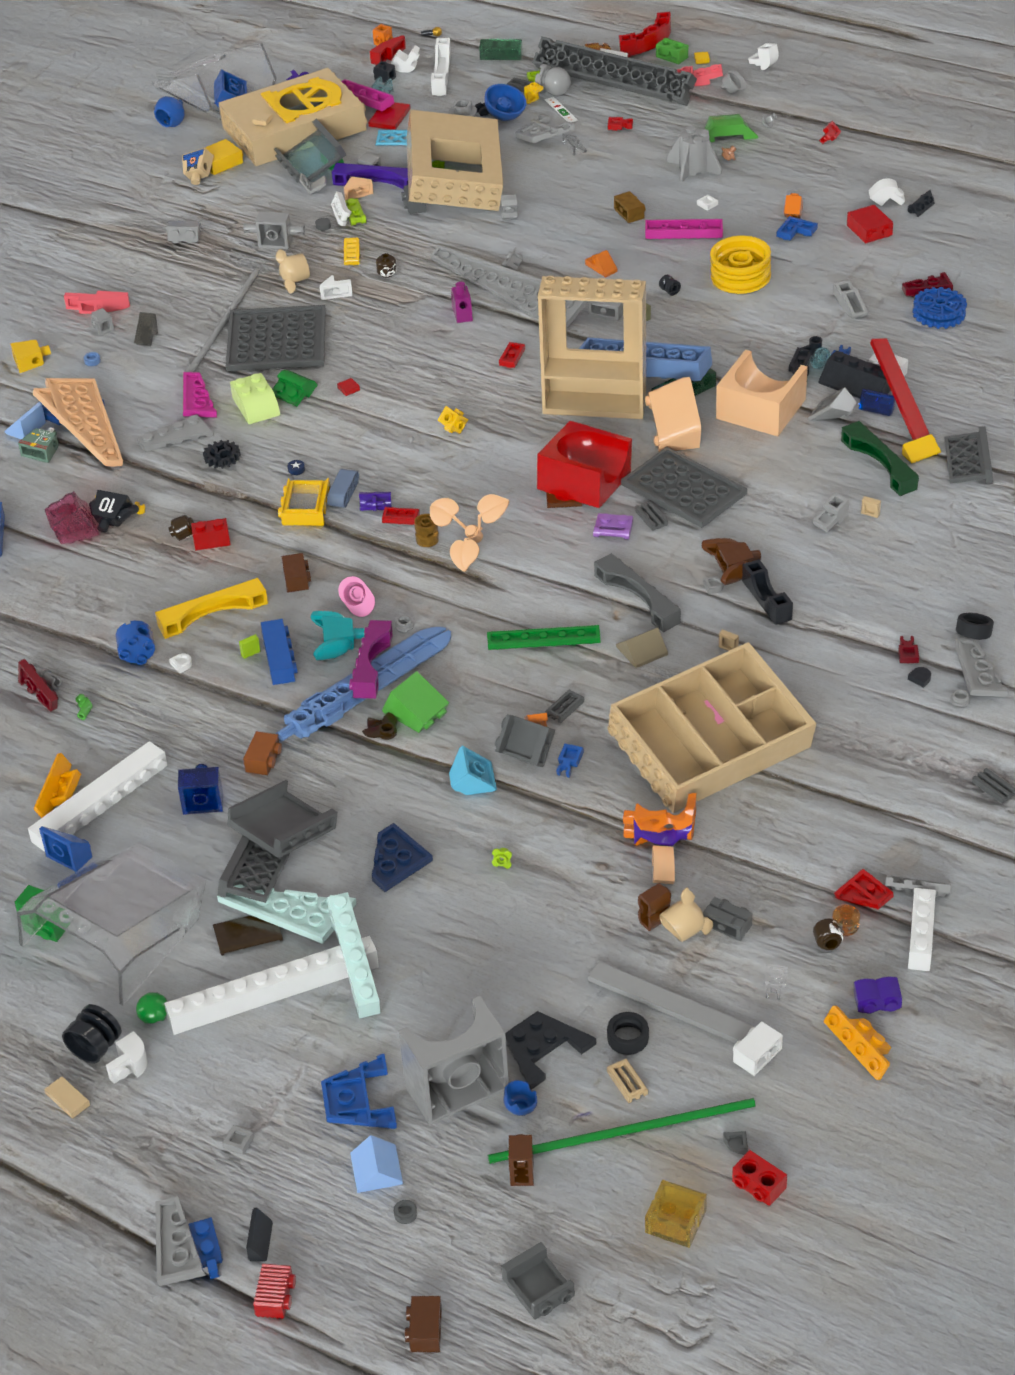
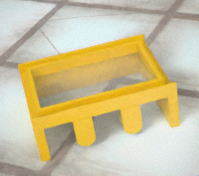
M288 478L287 485L283 487L284 496H281V507L278 509V517L281 518L282 525L324 526L323 514H326L327 496L330 490L329 478L325 481L290 480Z

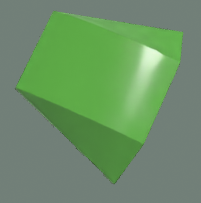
M740 114L709 116L705 129L709 131L710 142H715V137L743 135L744 140L758 139V135L748 126Z

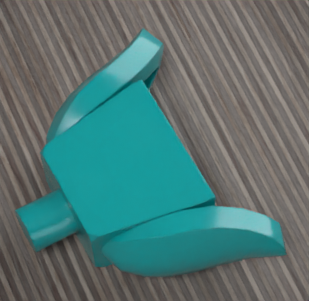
M313 611L310 616L316 625L323 628L324 643L313 653L316 660L340 657L348 650L354 649V639H362L364 637V627L353 628V620L337 612Z

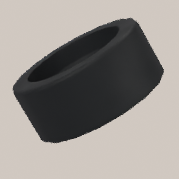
M962 613L957 619L956 632L970 639H988L992 635L994 621L983 614Z
M621 1012L613 1016L607 1026L609 1046L614 1051L625 1055L636 1054L642 1051L647 1046L649 1040L648 1022L643 1016L634 1012ZM622 1027H634L641 1034L635 1039L625 1040L617 1037L615 1032Z

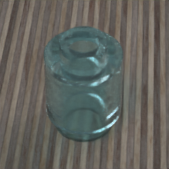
M824 347L818 348L810 358L811 365L817 369L825 367L827 359L831 356L830 351Z

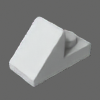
M331 275L319 285L321 300L352 296L350 279L334 281V276Z

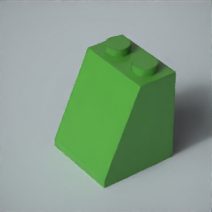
M416 671L390 692L382 711L385 714L388 712L392 713L397 718V721L420 733L424 728L428 730L434 724L435 719H441L447 713L446 708L449 702Z

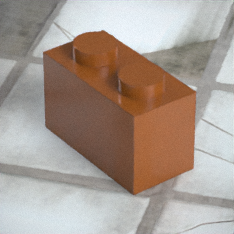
M255 732L243 758L245 772L268 776L271 768L275 766L277 755H280L282 750L278 734Z

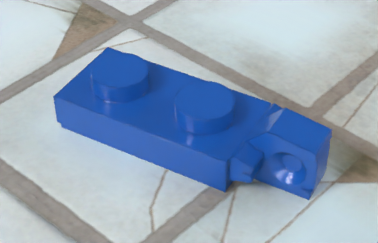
M212 1217L189 1223L203 1268H208L210 1280L220 1277L217 1264L222 1263L223 1259Z

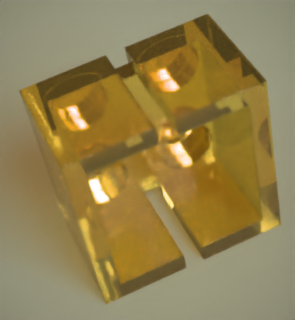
M662 1179L655 1194V1200H652L645 1215V1233L690 1248L697 1233V1227L700 1226L706 1213L707 1194Z

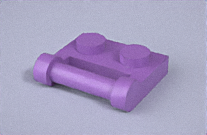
M598 513L593 536L624 537V539L629 540L633 516Z

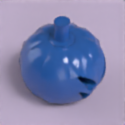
M170 96L160 98L154 107L156 120L165 127L180 125L185 117L183 101Z

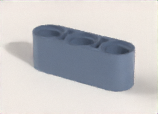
M339 470L328 492V506L347 507L359 481L358 471Z

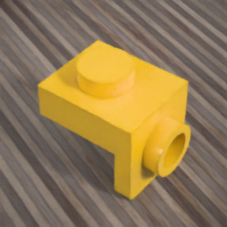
M532 82L524 87V96L527 104L539 99V92L543 90V86Z

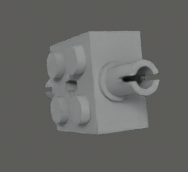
M259 211L255 221L256 224L244 223L243 226L244 233H257L259 248L289 249L292 235H305V226H292L289 213Z

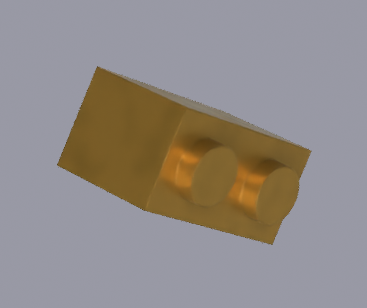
M630 191L614 196V210L628 223L645 218L644 212L646 208L644 203Z

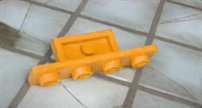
M62 753L56 755L34 806V810L41 818L50 813L54 807L61 805L72 797L81 776L77 769L70 771L72 765Z
M837 1005L832 1006L824 1019V1023L876 1080H881L890 1066V1062L883 1055L888 1054L891 1046L872 1027V1024L867 1019H849Z

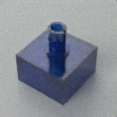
M198 764L195 769L178 770V792L183 815L223 812V789L219 767H208L205 764Z

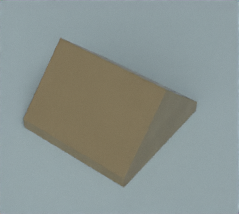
M658 627L616 644L619 651L635 668L668 655Z

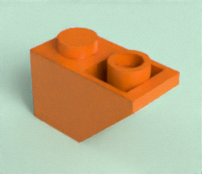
M796 193L786 195L785 217L800 218L803 209L802 196Z

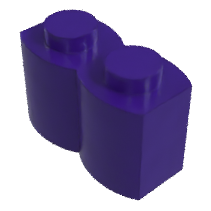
M882 977L876 980L860 979L854 982V996L858 1012L871 1014L879 1010L892 1012L902 1008V995L897 977Z

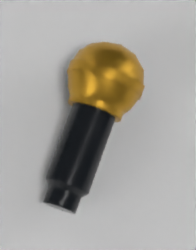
M440 27L421 31V36L434 35L438 37L442 34Z

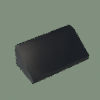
M258 1208L252 1209L246 1249L250 1261L265 1262L268 1258L273 1222Z

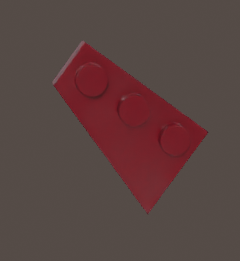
M945 272L940 273L939 277L931 275L928 276L927 280L916 279L902 283L904 294L910 297L918 295L920 291L924 292L926 288L931 289L932 287L936 289L939 287L944 289L950 288L953 291V284Z
M26 659L19 661L18 683L21 685L26 684L29 693H36L38 701L50 712L56 710L59 699L56 692L50 690L46 680L37 674L33 664H29Z

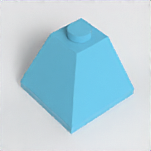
M462 745L449 772L451 787L465 795L494 792L497 790L492 762Z

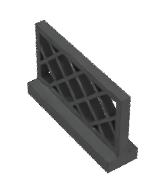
M986 426L979 427V432L944 437L950 484L986 479V484L993 483ZM976 438L972 443L968 441L969 439ZM957 441V443H956L955 445L949 443V442ZM961 445L967 446L965 449L960 448ZM972 448L977 450L974 453L969 452ZM954 451L959 452L956 456L952 454ZM964 455L968 456L966 460L962 459L961 457ZM973 459L978 461L976 464L971 463ZM955 462L961 463L958 466L953 465ZM965 466L970 467V469H968L967 471L962 468H964ZM975 470H977V471H979V472H981V473L973 474L972 472H974ZM956 473L962 474L961 476L953 477Z
M243 835L219 879L217 896L225 898L227 893L266 903L290 853L280 858H274L273 854ZM253 848L262 850L263 852L255 853L253 851ZM267 857L269 860L262 862L260 858ZM254 860L256 864L249 865L247 862ZM274 865L276 868L273 870H268L267 867ZM261 868L263 872L256 874L254 870ZM249 872L250 875L243 877L241 873ZM266 877L270 879V881L262 882L261 880L262 878ZM255 880L257 884L251 886L248 884V882ZM242 884L244 887H243V888H237V887H234V886H235V885ZM262 889L263 892H264V895H263V894H260V893H256L255 891Z

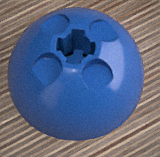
M495 84L490 86L485 92L484 102L486 109L491 116L498 120H514L525 110L526 98L521 91L513 86Z

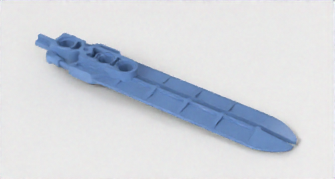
M445 627L423 629L375 658L371 665L378 672L379 690L443 650L451 639V631H445ZM352 674L325 691L317 692L301 703L297 710L284 715V723L287 726L276 732L279 736V741L282 742L293 734L300 739L309 737L310 734L318 731V728L330 726L344 717L345 712L367 699L353 698V690L349 688L350 679H353Z

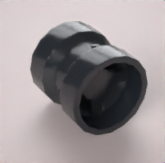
M668 274L664 275L659 281V287L671 296L676 295L680 291V282Z

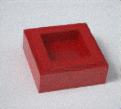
M352 378L337 383L338 389L345 396L360 391V386Z

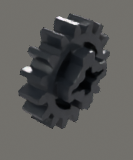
M220 440L217 443L213 441V445L208 444V448H204L203 458L205 464H208L209 467L214 465L215 469L218 467L223 469L224 466L230 467V464H236V461L240 460L239 445H235V442L229 443V440Z

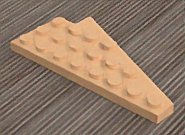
M46 378V388H33V395L105 466H122L123 459L95 378Z

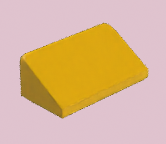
M932 434L907 442L902 446V455L911 464L941 453Z

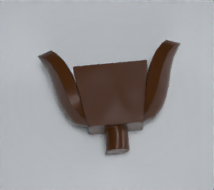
M730 538L702 541V549L714 555L724 574L722 575L721 582L724 585L742 580L743 564L758 559L761 560L760 550L750 551L745 542H737Z

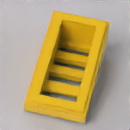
M345 238L344 265H359V238Z

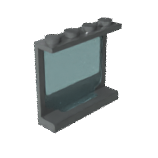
M317 118L312 121L316 131L286 153L282 154L277 148H274L277 153L275 157L287 169L289 174L294 177L297 183L300 181L301 173L310 182L346 156L340 143Z

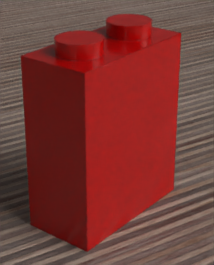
M875 204L847 213V226L865 244L893 235V221Z

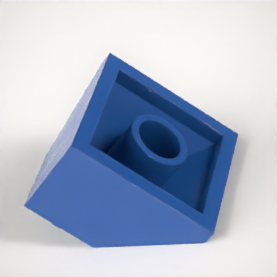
M41 826L39 828L46 857L75 872L81 869L93 857L91 846L87 840Z

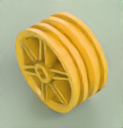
M732 236L720 240L712 247L710 251L711 281L718 289L728 293L744 294L757 291L769 283L771 279V249L765 241L752 236Z

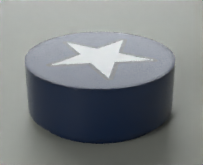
M301 460L290 461L287 465L288 472L291 475H300L305 471L304 462Z

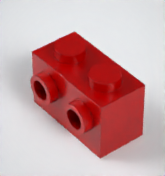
M226 518L191 523L195 551L231 545Z

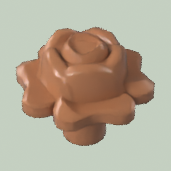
M733 145L730 148H721L724 159L728 161L731 159L736 160L734 154L736 148Z

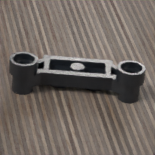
M813 336L809 339V345L801 348L797 347L789 364L788 371L795 374L798 368L804 365L807 366L808 376L809 363L812 357L820 355L822 338Z

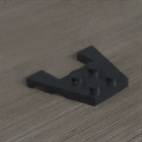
M536 1011L505 1033L506 1044L514 1060H516L522 1076L528 1082L530 1090L546 1080V1074L534 1063L567 1041L582 1055L596 1045V1038L539 1011Z

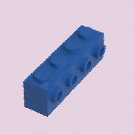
M283 619L260 622L272 684L278 685L295 682L294 674L298 672L296 662L292 663V661H295L294 652L289 650L292 649L291 638H287L289 636L288 625L284 626Z

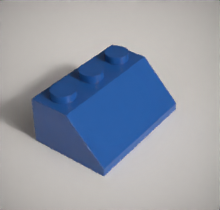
M221 69L214 81V104L218 107L219 102L247 94V81Z

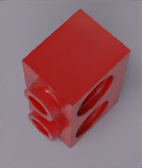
M749 1150L733 1167L732 1182L738 1188L752 1194L756 1200L770 1206L787 1188V1174Z

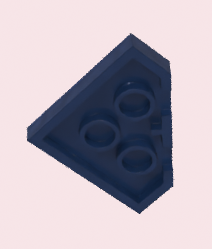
M392 823L378 832L372 881L384 892H387L432 862L433 856L395 823Z

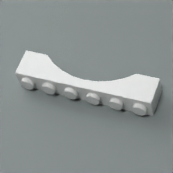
M436 38L434 73L431 75L432 95H446L451 58L450 38Z

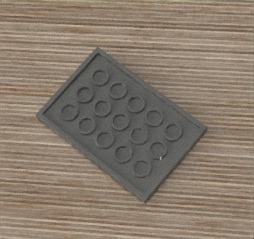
M665 447L621 479L622 486L701 528L747 494L746 487L669 447Z

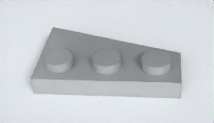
M887 876L885 886H890V889L903 891V888H909L911 892H914V888L936 890L935 896L945 897V893L950 894L951 884Z

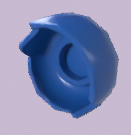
M515 1080L509 1082L504 1088L503 1103L512 1114L525 1116L536 1108L537 1094L536 1091L530 1090L528 1082Z

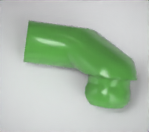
M79 694L75 698L80 708L77 717L85 720L93 705L88 697H85L84 694Z

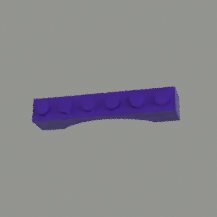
M336 163L332 170L333 185L345 186L351 177L371 179L372 182L392 184L403 189L404 186L408 185V168Z

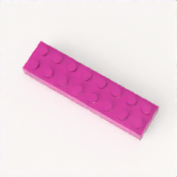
M346 79L341 81L358 97L361 103L368 107L384 111L394 104L393 95Z
M723 219L645 220V239L723 238Z

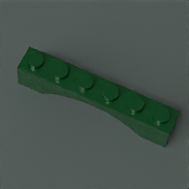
M860 421L842 427L841 441L850 450L867 454L879 461L886 468L890 476V488L899 496L918 490V474Z

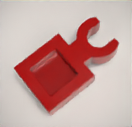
M609 117L608 130L633 129L632 118Z

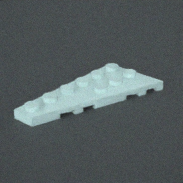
M239 884L234 887L243 888L244 886ZM273 888L266 903L227 893L225 898L217 896L219 903L322 944L334 931L328 910L327 897H318L317 893L292 890L276 892ZM256 890V891H255L256 893H260V894H263V895H264L263 890ZM350 897L352 908H354L357 904L356 898Z

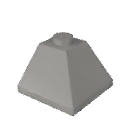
M844 387L822 399L807 418L808 420L840 418L843 415L848 416L854 411L853 408L857 402Z

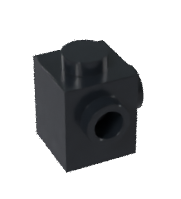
M381 61L373 67L374 80L389 84L396 78L395 65Z

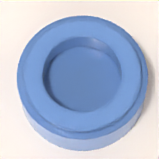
M89 352L84 356V363L87 366H96L101 362L100 355L96 352Z

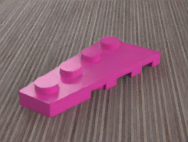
M183 372V416L189 417L197 414L199 417L217 418V411L214 409L213 402L209 398L208 390L205 389V383L200 372Z

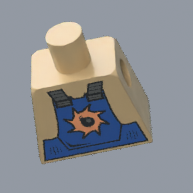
M206 148L182 155L183 173L191 180L193 185H199L200 179L209 176L214 155Z

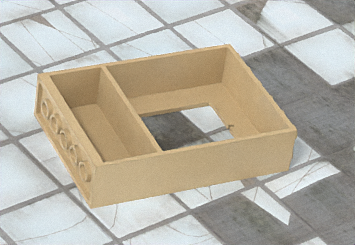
M410 110L407 129L409 201L499 211L503 177L498 119ZM432 160L482 165V173L460 170L456 172V170L433 168Z
M542 276L538 292L543 414L643 419L646 405L645 396H647L646 281L637 279ZM565 300L623 303L624 351L567 348Z

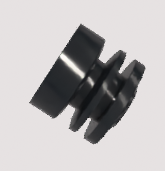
M88 1004L77 1015L76 1020L71 1022L64 1030L62 1039L66 1047L76 1057L87 1063L95 1064L106 1054L108 1047L112 1046L115 1040L120 1037L122 1030L117 1019L111 1013L100 1006Z

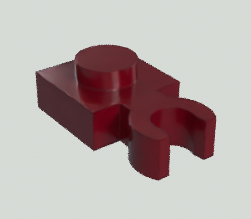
M900 636V645H898L899 662L919 663L918 645H914V636H911L910 641H905L904 637Z

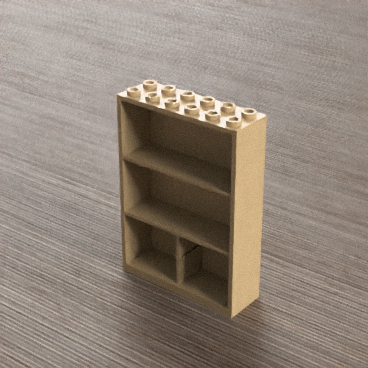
M747 642L611 704L607 729L609 734L618 741L619 747L628 754L631 763L638 767L642 777L651 784L652 790L661 797L664 806L668 807L672 813H675L686 807L688 794L697 793L696 802L810 748L816 722L752 645ZM708 700L723 718L724 722L717 724L714 711L707 707L704 701Z

